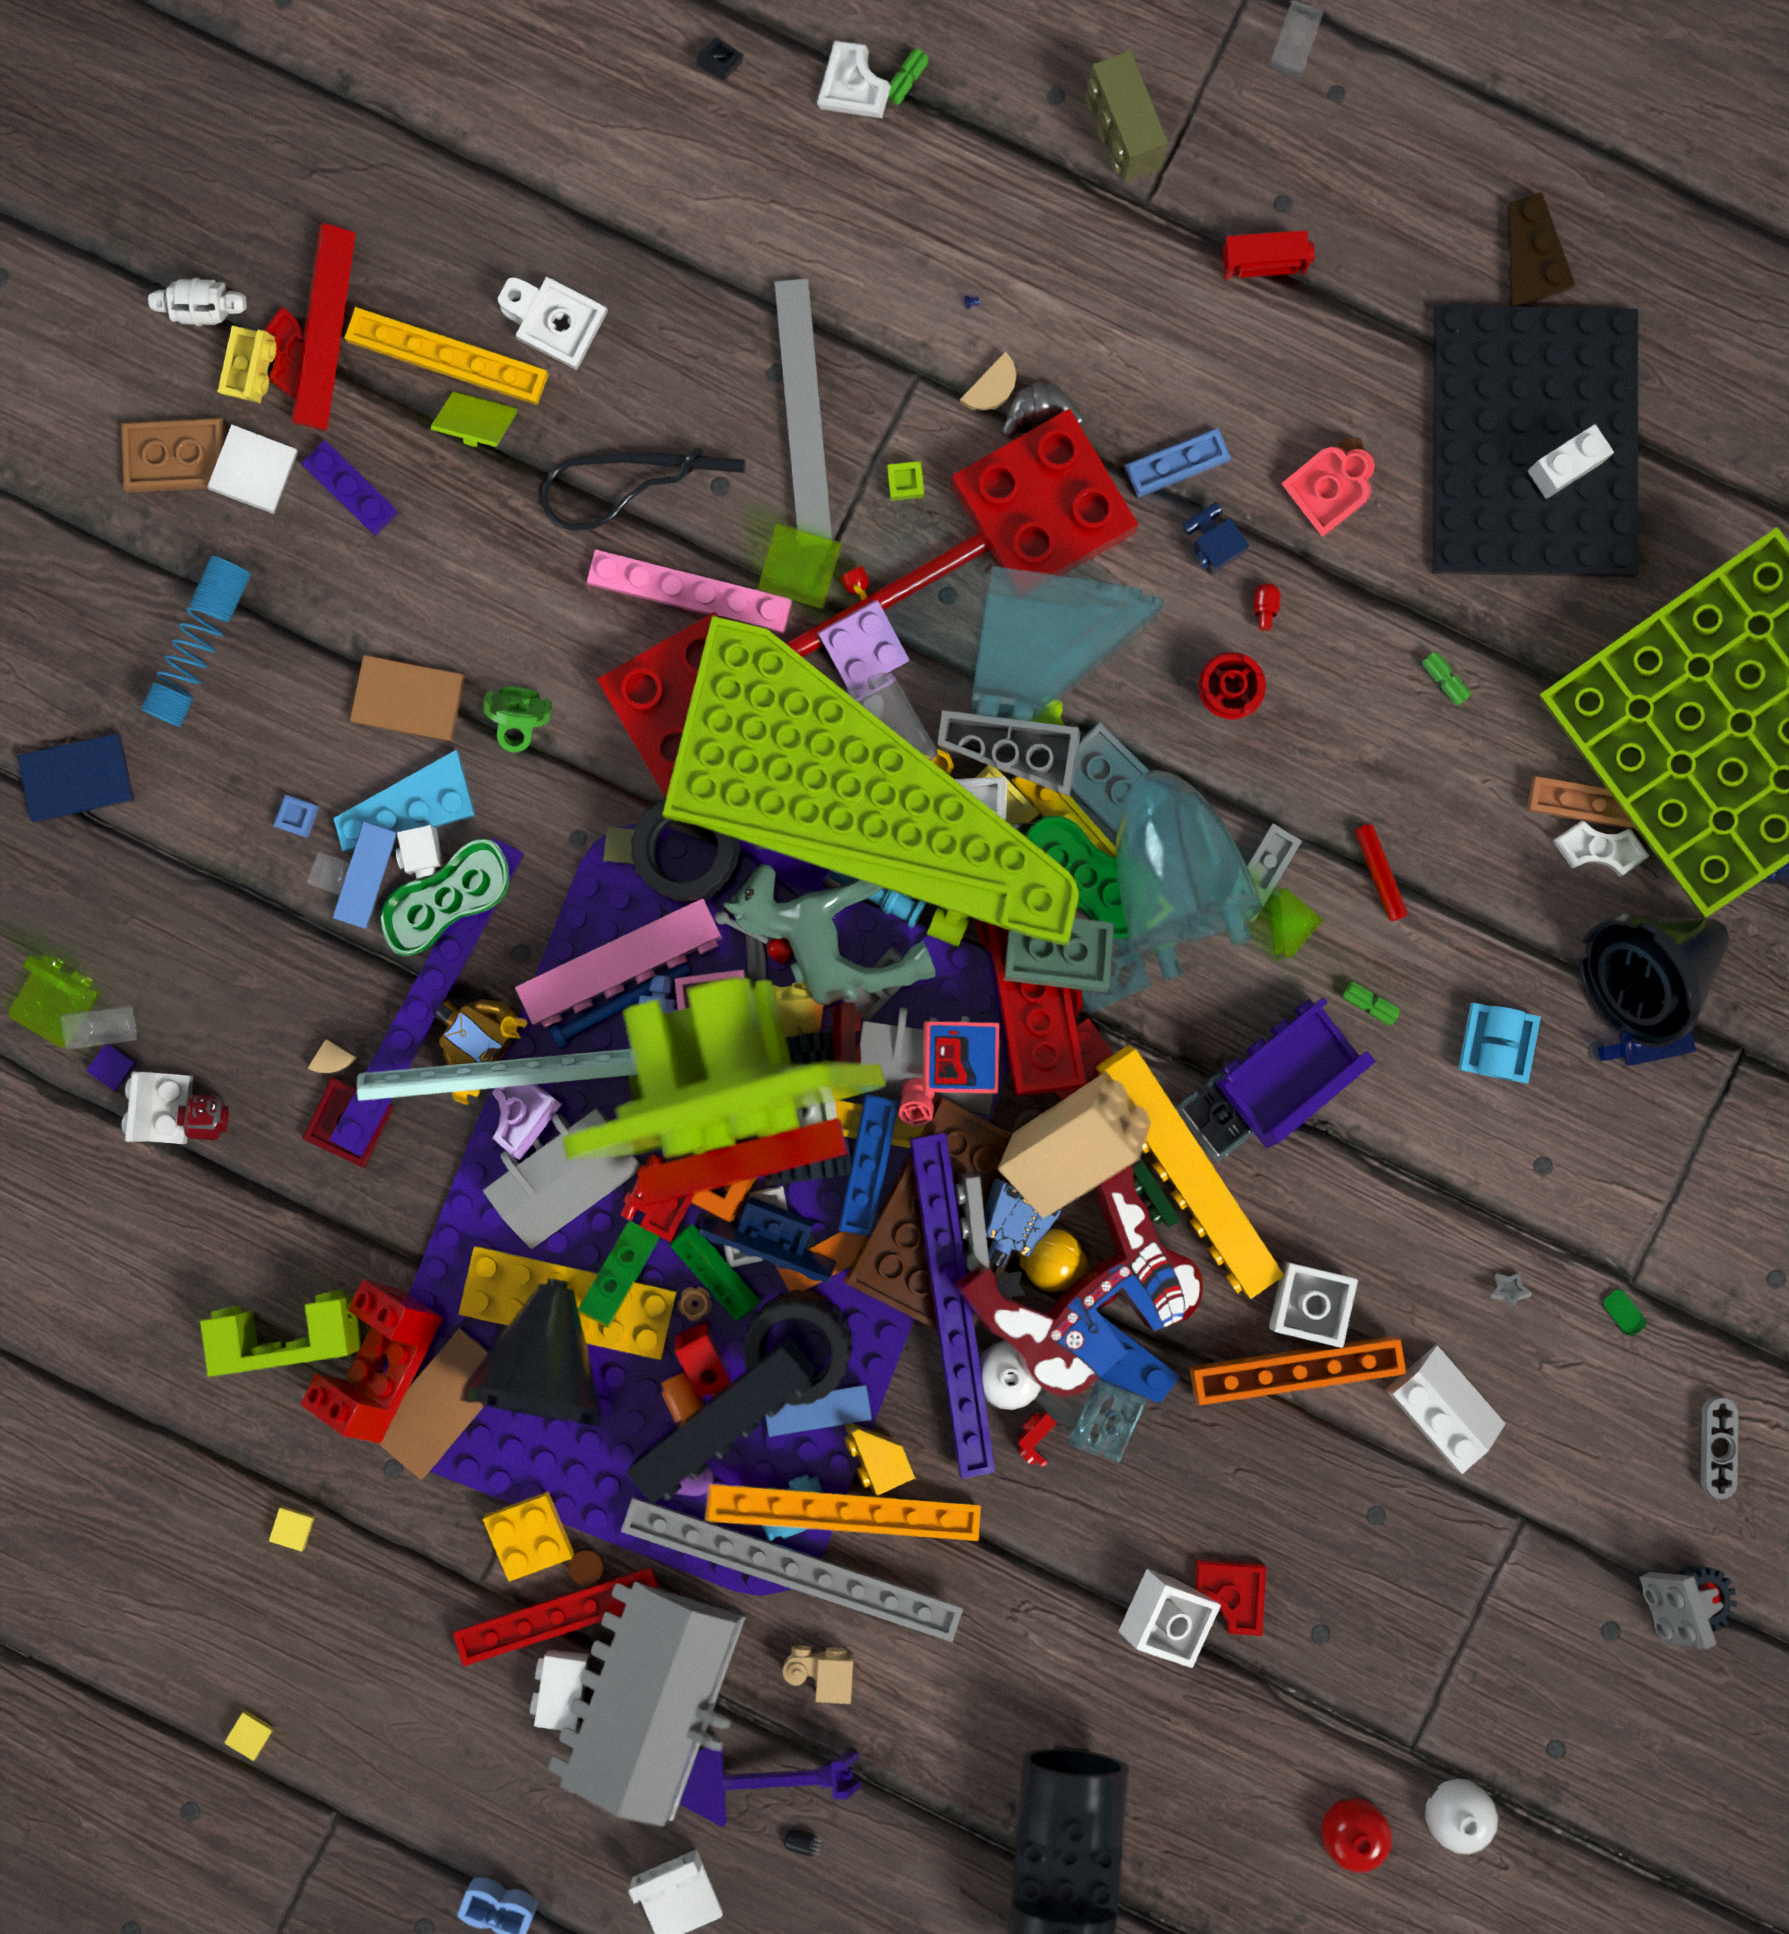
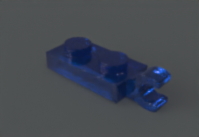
M1625 1031L1619 1033L1621 1043L1598 1048L1600 1061L1624 1057L1626 1066L1696 1052L1692 1031L1675 1043L1665 1047H1647L1632 1042V1038L1635 1036Z

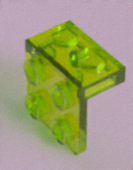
M44 953L43 957L29 955L23 967L32 973L9 1009L8 1015L12 1020L54 1045L66 1048L72 1042L102 991L91 985L92 980L77 971H73L71 974L61 968L63 962L49 954Z

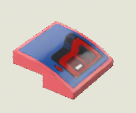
M924 1022L923 1092L998 1093L999 1023Z

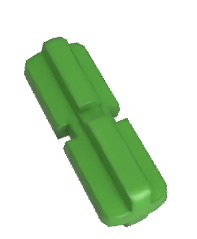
M916 48L911 52L902 65L901 72H897L890 82L891 87L887 99L896 105L901 103L912 87V81L917 80L928 64V56L920 49Z
M1435 651L1423 660L1422 664L1436 682L1440 681L1442 683L1440 687L1455 705H1460L1470 697V690L1457 674L1453 676L1451 673L1453 669L1439 652Z
M1351 982L1346 987L1342 996L1345 1001L1362 1011L1369 1010V1015L1387 1026H1391L1397 1020L1400 1012L1399 1008L1380 997L1375 999L1372 992L1355 982Z

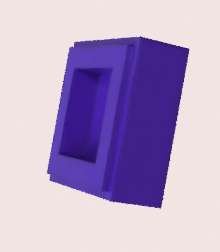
M106 1043L86 1071L113 1091H118L137 1062L112 1044Z

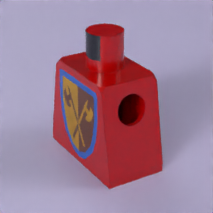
M707 1320L675 1336V1353L700 1398L708 1394L712 1398L732 1382L731 1369ZM705 1370H713V1372L708 1373Z

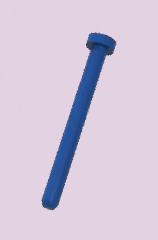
M683 963L658 976L670 977L672 983H674V979L686 977L691 971L687 963ZM652 979L560 1028L557 1023L549 1027L559 1048L568 1045L566 1039L637 1003L640 996L652 995V992L649 991Z

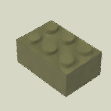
M1131 50L1093 64L1090 79L1087 80L1088 91L1085 93V101L1090 113H1096L1099 121L1097 130L1102 143H1108L1112 153L1109 155V159L1114 173H1120L1123 183H1127L1161 170L1168 141Z

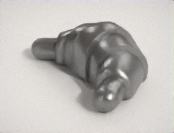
M1036 382L1031 387L1016 392V397L1007 412V420L1002 432L1006 437H1012L1018 426H1023L1024 422L1049 420L1069 408L1079 425H1082L1085 419L1083 414L1075 407V403L1065 392L1060 390L1058 385H1044L1043 382Z

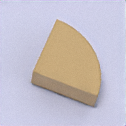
M326 1039L308 1066V1069L319 1073H334L349 1067L357 1057L331 1040Z

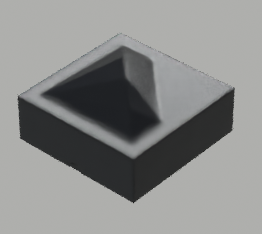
M715 37L698 54L696 64L725 81L742 63L744 54L718 37Z

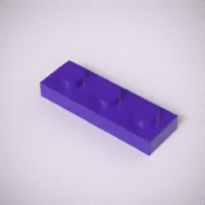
M326 440L301 463L374 536L399 513Z

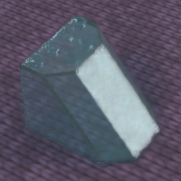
M992 567L969 714L1023 721L1039 719L1156 621L1164 606V599L1157 596L1143 595L1142 590L1129 586Z

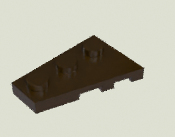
M1539 192L1510 202L1507 206L1508 247H1510L1508 279L1511 292L1509 306L1521 307L1572 290L1576 284L1543 193Z

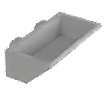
M900 1008L898 1026L863 1022L858 1064H880L886 1086L855 1096L865 1097V1094L901 1102L903 1084L911 1078H923L924 1030L905 1027L907 1008ZM962 1016L961 1022H969V1017ZM931 1017L930 1022H937V1018ZM999 1040V1053H1000L1001 1040ZM936 1092L933 1106L935 1107L939 1098L942 1097L969 1112L990 1115L993 1093Z
M595 1109L573 1126L561 1114L553 1116L551 1119L561 1134L545 1146L537 1137L533 1142L537 1152L523 1162H520L519 1159L512 1156L508 1151L500 1154L509 1172L482 1191L502 1219L530 1249H533L637 1174L641 1164L634 1155L566 1160L561 1138L611 1123L602 1109Z

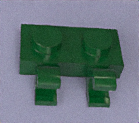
M1138 1161L1133 1164L1134 1186L1138 1196L1144 1193L1151 1204L1147 1207L1151 1221H1155L1157 1225L1163 1222L1165 1227L1168 1228L1181 1221L1144 1162Z

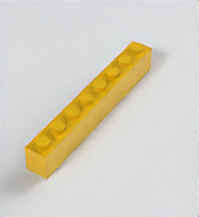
M1127 1045L1096 1066L1095 1069L1099 1075L1107 1072L1113 1080L1119 1081L1125 1088L1129 1098L1148 1114L1151 1125L1142 1151L1144 1154L1148 1151L1151 1152L1156 1160L1152 1164L1155 1172L1163 1182L1167 1179L1170 1181L1175 1189L1170 1194L1181 1210L1187 1207L1193 1216L1189 1223L1200 1238L1205 1235L1212 1246L1207 1250L1218 1266L1224 1263L1230 1272L1226 1279L1237 1294L1242 1291L1251 1299L1285 1275L1138 1051L1131 1045Z

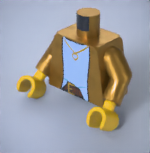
M482 999L468 1003L460 1010L447 1000L435 1013V1017L448 1026L439 1039V1043L444 1049L443 1054L447 1065L500 1061L514 1040L520 1039L519 1033L527 1025L525 1019L518 1018L508 1004L502 1001ZM480 1090L452 1092V1097L455 1101L468 1105L467 1095L470 1094L477 1097Z

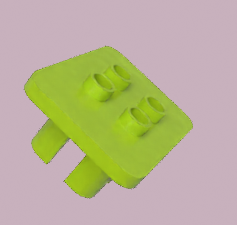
M744 978L723 980L688 990L692 1007L674 1012L662 1013L659 1000L643 1003L624 1010L623 1014L644 1100L617 1108L616 1112L619 1121L562 1137L566 1160L630 1156L663 1149L665 1157L693 1151L694 1155L736 1145L735 1138L757 1134L758 1137L793 1130L800 1127L796 1113L798 1111L886 1086L881 1065H792L772 981L762 980L755 982L756 988L751 989L749 979Z

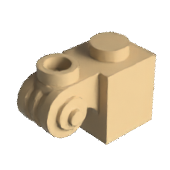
M792 1646L791 1654L784 1663L783 1677L789 1684L796 1686L804 1683L807 1675L811 1676L817 1683L816 1702L851 1704L854 1654H847L846 1649L837 1647L827 1648L826 1652L812 1653V1647Z

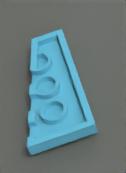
M455 750L335 817L334 822L342 851L355 850L365 820L401 832L428 825L435 828L476 817L459 751Z

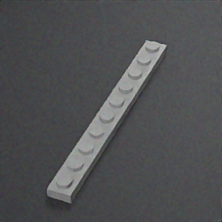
M635 1496L631 1500L621 1530L623 1533L953 1642L963 1611L962 1605L656 1503L652 1504L650 1501Z

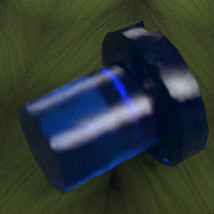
M965 296L964 303L966 309L968 310L971 309V306L979 305V297L970 298Z

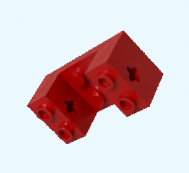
M362 1279L347 1311L367 1323L371 1328L345 1380L316 1373L300 1405L342 1436L382 1443L443 1317L401 1289ZM388 1358L389 1366L384 1372L383 1363Z

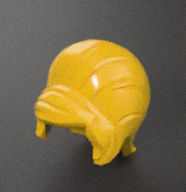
M1049 1229L1028 1257L1018 1253L1020 1267L1025 1270L1034 1285L1046 1292L1068 1290L1078 1279L1087 1273L1089 1265L1085 1253L1081 1250L1079 1241L1070 1233L1061 1229Z

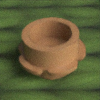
M693 1287L686 1288L681 1293V1300L678 1301L680 1313L686 1315L692 1321L701 1320L702 1316L708 1315L712 1309V1301L709 1300L710 1294L702 1287L697 1289ZM693 1300L698 1301L697 1307L692 1305Z

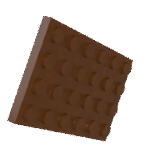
M940 1097L934 1107L932 1120L925 1125L920 1136L937 1132L946 1133L954 1186L959 1184V1173L972 1172L980 1177L984 1211L995 1178L1013 1186L998 1169L1012 1134ZM910 1153L844 1282L937 1330L913 1160ZM956 1202L958 1219L963 1218L961 1205H958ZM986 1236L987 1248L989 1250L993 1239ZM962 1239L963 1251L966 1249L965 1239ZM1013 1249L1003 1267L989 1261V1268L996 1276V1284L1014 1251ZM966 1268V1274H968L970 1270ZM972 1310L973 1322L975 1327L979 1318Z

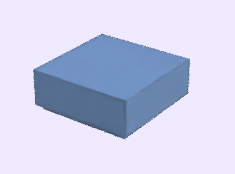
M285 794L273 826L308 838L319 806Z

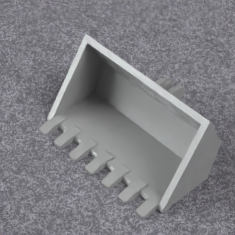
M634 1582L632 1588L617 1583L614 1586L612 1596L626 1603L623 1615L620 1617L610 1612L604 1614L602 1625L616 1632L611 1646L601 1641H595L591 1654L605 1661L601 1675L591 1670L583 1671L581 1683L595 1690L590 1704L580 1699L572 1701L570 1712L583 1718L584 1722L580 1733L570 1728L562 1729L559 1740L572 1747L573 1752L569 1762L559 1757H552L549 1770L563 1778L560 1785L561 1788L585 1798L616 1817L664 1826L676 1816L700 1746L704 1745L713 1750H721L723 1742L717 1737L706 1733L708 1723L720 1729L729 1728L731 1720L716 1713L713 1709L747 1616L642 1583Z

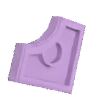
M538 1084L498 1087L492 1092L499 1103L501 1113L499 1127L492 1139L519 1160H521L561 1106L558 1100Z

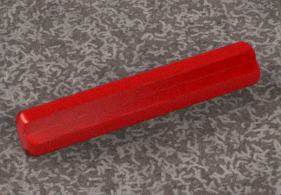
M1366 824L1358 827L1355 830V835L1388 919L1396 921L1406 917L1408 912L1374 826Z

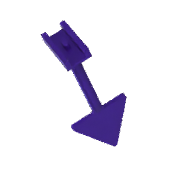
M705 1747L697 1754L680 1805L723 1827L727 1824L726 1790L821 1785L822 1788L833 1787V1800L848 1799L861 1788V1781H850L853 1778V1773L849 1769V1766L859 1759V1753H844L831 1762V1765L821 1766L820 1769L727 1775L724 1773L722 1747L720 1751Z

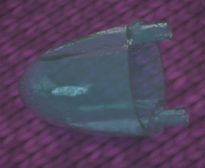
M1156 770L1139 776L1125 795L1118 819L1116 837L1118 887L1124 920L1132 948L1142 951L1151 950L1152 953H1156L1162 979L1166 981L1184 975L1175 948L1177 944L1198 941L1226 930L1228 931L1231 945L1250 941L1253 939L1247 920L1257 915L1263 906L1239 848L1218 814L1206 799L1189 783L1172 773Z

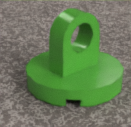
M507 686L500 688L499 693L494 694L493 690H491L484 697V714L498 723L497 741L503 749L509 752L525 750L530 744L532 729L547 724L552 716L553 706L548 698L540 699V694L531 689ZM516 728L522 731L524 737L520 740H510L505 735V732L508 729Z

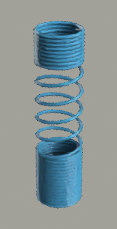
M214 555L210 556L211 559H209L208 565H206L207 568H205L204 574L200 578L199 584H197V590H194V596H192L191 602H189V605L192 607L186 608L193 618L210 629L189 623L179 624L182 631L205 646L181 639H173L171 642L177 649L197 662L173 655L164 656L166 662L192 679L165 671H158L157 676L181 693L153 682L152 686H150L151 689H149L150 692H147V698H145L144 704L141 707L142 711L177 727H182L181 724L185 721L184 718H186L187 712L191 708L194 697L164 678L161 674L200 685L202 683L201 680L180 668L168 658L206 669L209 666L175 642L214 653L217 652L214 647L190 633L183 626L199 629L221 637L224 636L223 632L208 624L190 610L203 612L226 623L230 622L231 616L235 613V607L239 604L238 601H240L241 595L246 588L245 586L249 582L248 579L252 576L250 572L240 566Z

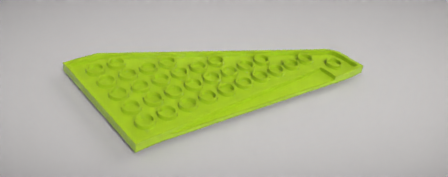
M712 616L663 811L664 818L698 825L1032 938L1068 945L1079 893L1074 878L1065 868L768 629Z

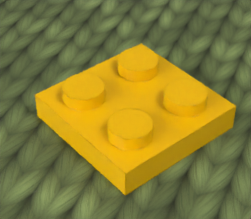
M549 1491L485 1514L482 1519L509 1582L570 1560L575 1554Z

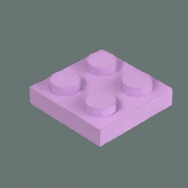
M878 600L867 604L817 632L849 693L860 689L910 661Z

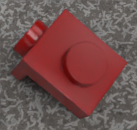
M1046 1410L1040 1415L1034 1412L1023 1423L1022 1427L1025 1431L1017 1438V1442L1021 1446L1018 1453L1032 1466L1036 1462L1042 1467L1048 1463L1046 1458L1035 1448L1042 1438L1057 1424L1056 1420Z

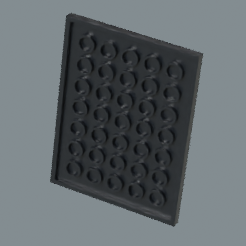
M1436 305L1434 308L1432 574L1635 577L1638 575V309ZM1596 424L1614 453L1602 464L1546 499L1528 473V470L1538 460Z

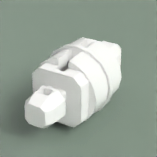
M200 278L178 279L173 281L167 287V290H156L148 296L150 309L156 312H169L171 321L180 322L181 324H195L196 326L222 323L228 314L241 313L247 307L244 294L232 291L226 293L224 282Z

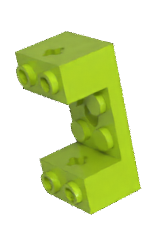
M344 1290L315 1295V1302L305 1305L309 1337L286 1342V1347H282L281 1341L260 1344L258 1346L253 1310L242 1312V1307L239 1305L211 1311V1318L200 1321L208 1377L348 1356L359 1351L362 1346L358 1317L347 1311L354 1295L344 1296Z

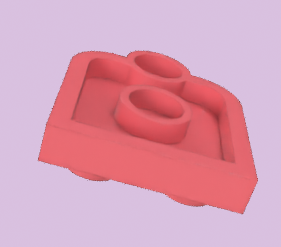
M1327 447L1281 484L1323 537L1369 500L1371 484L1368 479L1374 472L1375 463L1371 454L1363 449H1353L1346 452L1341 447Z

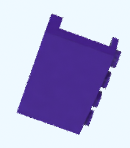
M1324 997L1314 1003L1310 998L1294 1010L1297 1015L1289 1022L1285 1018L1270 1029V1032L1273 1034L1272 1037L1267 1041L1260 1038L1245 1050L1249 1055L1241 1062L1236 1058L1221 1069L1224 1076L1215 1082L1266 1149L1284 1140L1376 1062L1368 1051L1360 1055L1355 1051L1322 1009L1328 1003Z

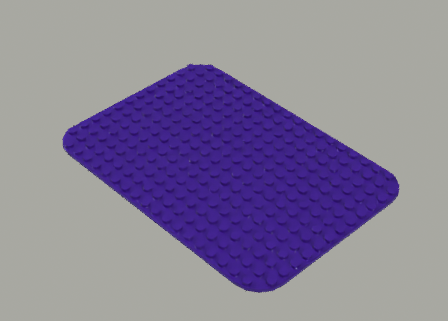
M636 823L617 828L635 829ZM666 827L659 836L655 850L656 861L664 874L671 879L682 882L694 881L705 875L713 866L718 854V846ZM605 834L592 844L578 866L535 977L692 903L673 901L657 893L643 882L644 879L638 875L635 865L603 861L606 841ZM740 855V865L732 882L719 895L716 894L706 901L714 920L716 913L719 911H725L729 918L736 920L723 904L731 901V897L739 892L757 868L755 864ZM775 880L774 900L777 903H788L799 898ZM821 886L818 891L826 890L827 888ZM861 901L849 905L836 913L832 921L838 934V948L841 957L865 968H872L891 947H894L904 957L913 946L924 941L935 969L936 977L918 980L911 985L902 986L868 1022L898 1026L900 1008H907L905 1027L924 1030V1022H930L931 1017L937 1018V1022H961L962 1016L969 1017V1023H999L1001 1046L998 1063V1093H993L990 1115L970 1112L990 1123L1011 1069L992 955L988 951L962 940L959 946L956 947L927 935L929 928L918 923L911 929L907 926L908 922L891 913L886 915L879 908ZM716 922L723 937L716 941L718 944L717 948L701 955L696 950L685 956L687 959L685 963H687L691 971L686 977L743 969L746 971L748 979L745 933L728 924L721 925ZM764 944L766 981H772V985L778 987L792 986L793 983L797 982L791 968L792 964L797 963L793 951H791L785 963L781 964L768 956L766 944ZM665 965L654 970L656 975H660L670 969ZM633 980L623 985L625 991L614 997L606 999L605 995L593 999L594 1006L577 1014L572 1009L561 1014L563 1020L557 1023L559 1028L641 984H637L636 980ZM674 982L672 994H669L668 999L677 1001ZM843 999L829 1005H823L820 1033L832 1032L837 1064H858L863 1022L866 1021ZM639 1001L566 1039L568 1045L559 1048L549 1027L544 1029L542 1024L538 1026L532 1025L523 1006L519 1018L525 1019L527 1025L519 1033L520 1039L514 1040L503 1055L502 1060L632 1049L623 1011L636 1006V1004H639ZM638 1075L538 1084L561 1103V1106L553 1116L561 1114L571 1126L595 1109H602L611 1123L619 1121L616 1112L617 1108L644 1100ZM490 1088L409 1292L410 1296L443 1317L410 1386L459 1328L465 1330L488 1351L507 1328V1325L458 1315L474 1246L599 1273L629 1222L628 1219L619 1214L625 1204L623 1199L627 1191H632L638 1179V1174H635L540 1244L530 1249L502 1219L482 1191L509 1172L500 1156L506 1150L492 1139L499 1127L501 1113L499 1103L492 1094L495 1088ZM852 1096L841 1100L863 1104L865 1097ZM550 1119L538 1135L544 1146L561 1134L552 1119ZM754 1134L735 1138V1143L740 1144L762 1137ZM844 1137L848 1139L850 1160L852 1162L856 1138ZM533 1144L521 1160H519L520 1162H523L537 1152ZM890 1146L877 1212L882 1209L911 1153V1148ZM663 1149L634 1155L639 1163L644 1165L651 1153L663 1159L661 1164L682 1159L684 1154L665 1157ZM849 1174L766 1186L765 1176L756 1178L750 1192L783 1186L788 1211L798 1215L802 1214L803 1217L814 1220L811 1232L817 1243H820L840 1232L838 1227ZM725 1186L711 1189L724 1197L728 1193L724 1190ZM749 1194L735 1221L732 1222L740 1224L746 1204L749 1200ZM691 1203L672 1241L691 1224L699 1231L706 1214L711 1212ZM637 1209L632 1222L640 1225L646 1213ZM660 1237L636 1282L677 1291L661 1360L587 1344L603 1411L600 1427L484 1406L430 1471L511 1504L549 1491L562 1524L735 1592L765 1596L791 1589L621 1532L633 1496L649 1501L625 1473L634 1459L682 1422L681 1420L676 1423L674 1422L661 1394L664 1391L661 1385L662 1382L685 1372L675 1353V1336L707 1320L731 1369L732 1381L746 1371L743 1347L746 1342V1334L755 1316L761 1311L766 1302L774 1299L776 1295L789 1292L778 1269L772 1262L764 1259L760 1262L731 1267L761 1301L746 1316L736 1322L670 1247L669 1244L671 1242ZM706 1238L727 1262L724 1244H716ZM850 1266L831 1276L829 1283L820 1282L807 1290L830 1298L831 1302L837 1304L842 1309L841 1312L850 1323L849 1328L853 1336L851 1347H853L845 1374L835 1389L866 1384L872 1420L855 1422L854 1424L872 1430L914 1318L847 1285L844 1280L851 1268ZM689 1287L694 1289L702 1287L706 1289L710 1294L709 1300L712 1301L710 1313L702 1316V1319L698 1321L689 1320L678 1309V1301L682 1298L681 1293ZM693 1300L692 1305L697 1307L698 1301ZM788 1318L777 1322L769 1331L766 1340L768 1352L787 1337H790L816 1367L814 1373L821 1371L828 1363L831 1355V1343L825 1332L815 1323L802 1318ZM388 1358L383 1363L384 1372L389 1366ZM705 1370V1372L709 1373L713 1372V1370ZM708 1394L702 1397V1399L706 1403L711 1397ZM766 1415L757 1421L760 1426L750 1436L744 1439L740 1435L733 1440V1448L722 1458L717 1459L713 1456L707 1461L714 1472L713 1485L765 1489L775 1486L777 1490H785L790 1488L788 1481L808 1474L809 1479L815 1476L818 1477L823 1493L847 1495L859 1464L857 1455L854 1457L850 1455L844 1441V1437L849 1436L845 1428L846 1424L769 1437ZM708 1491L700 1496L675 1494L668 1500L662 1496L655 1503L705 1520ZM710 1521L767 1540L762 1525ZM809 1528L786 1538H782V1536L776 1537L770 1542L821 1558L833 1530Z

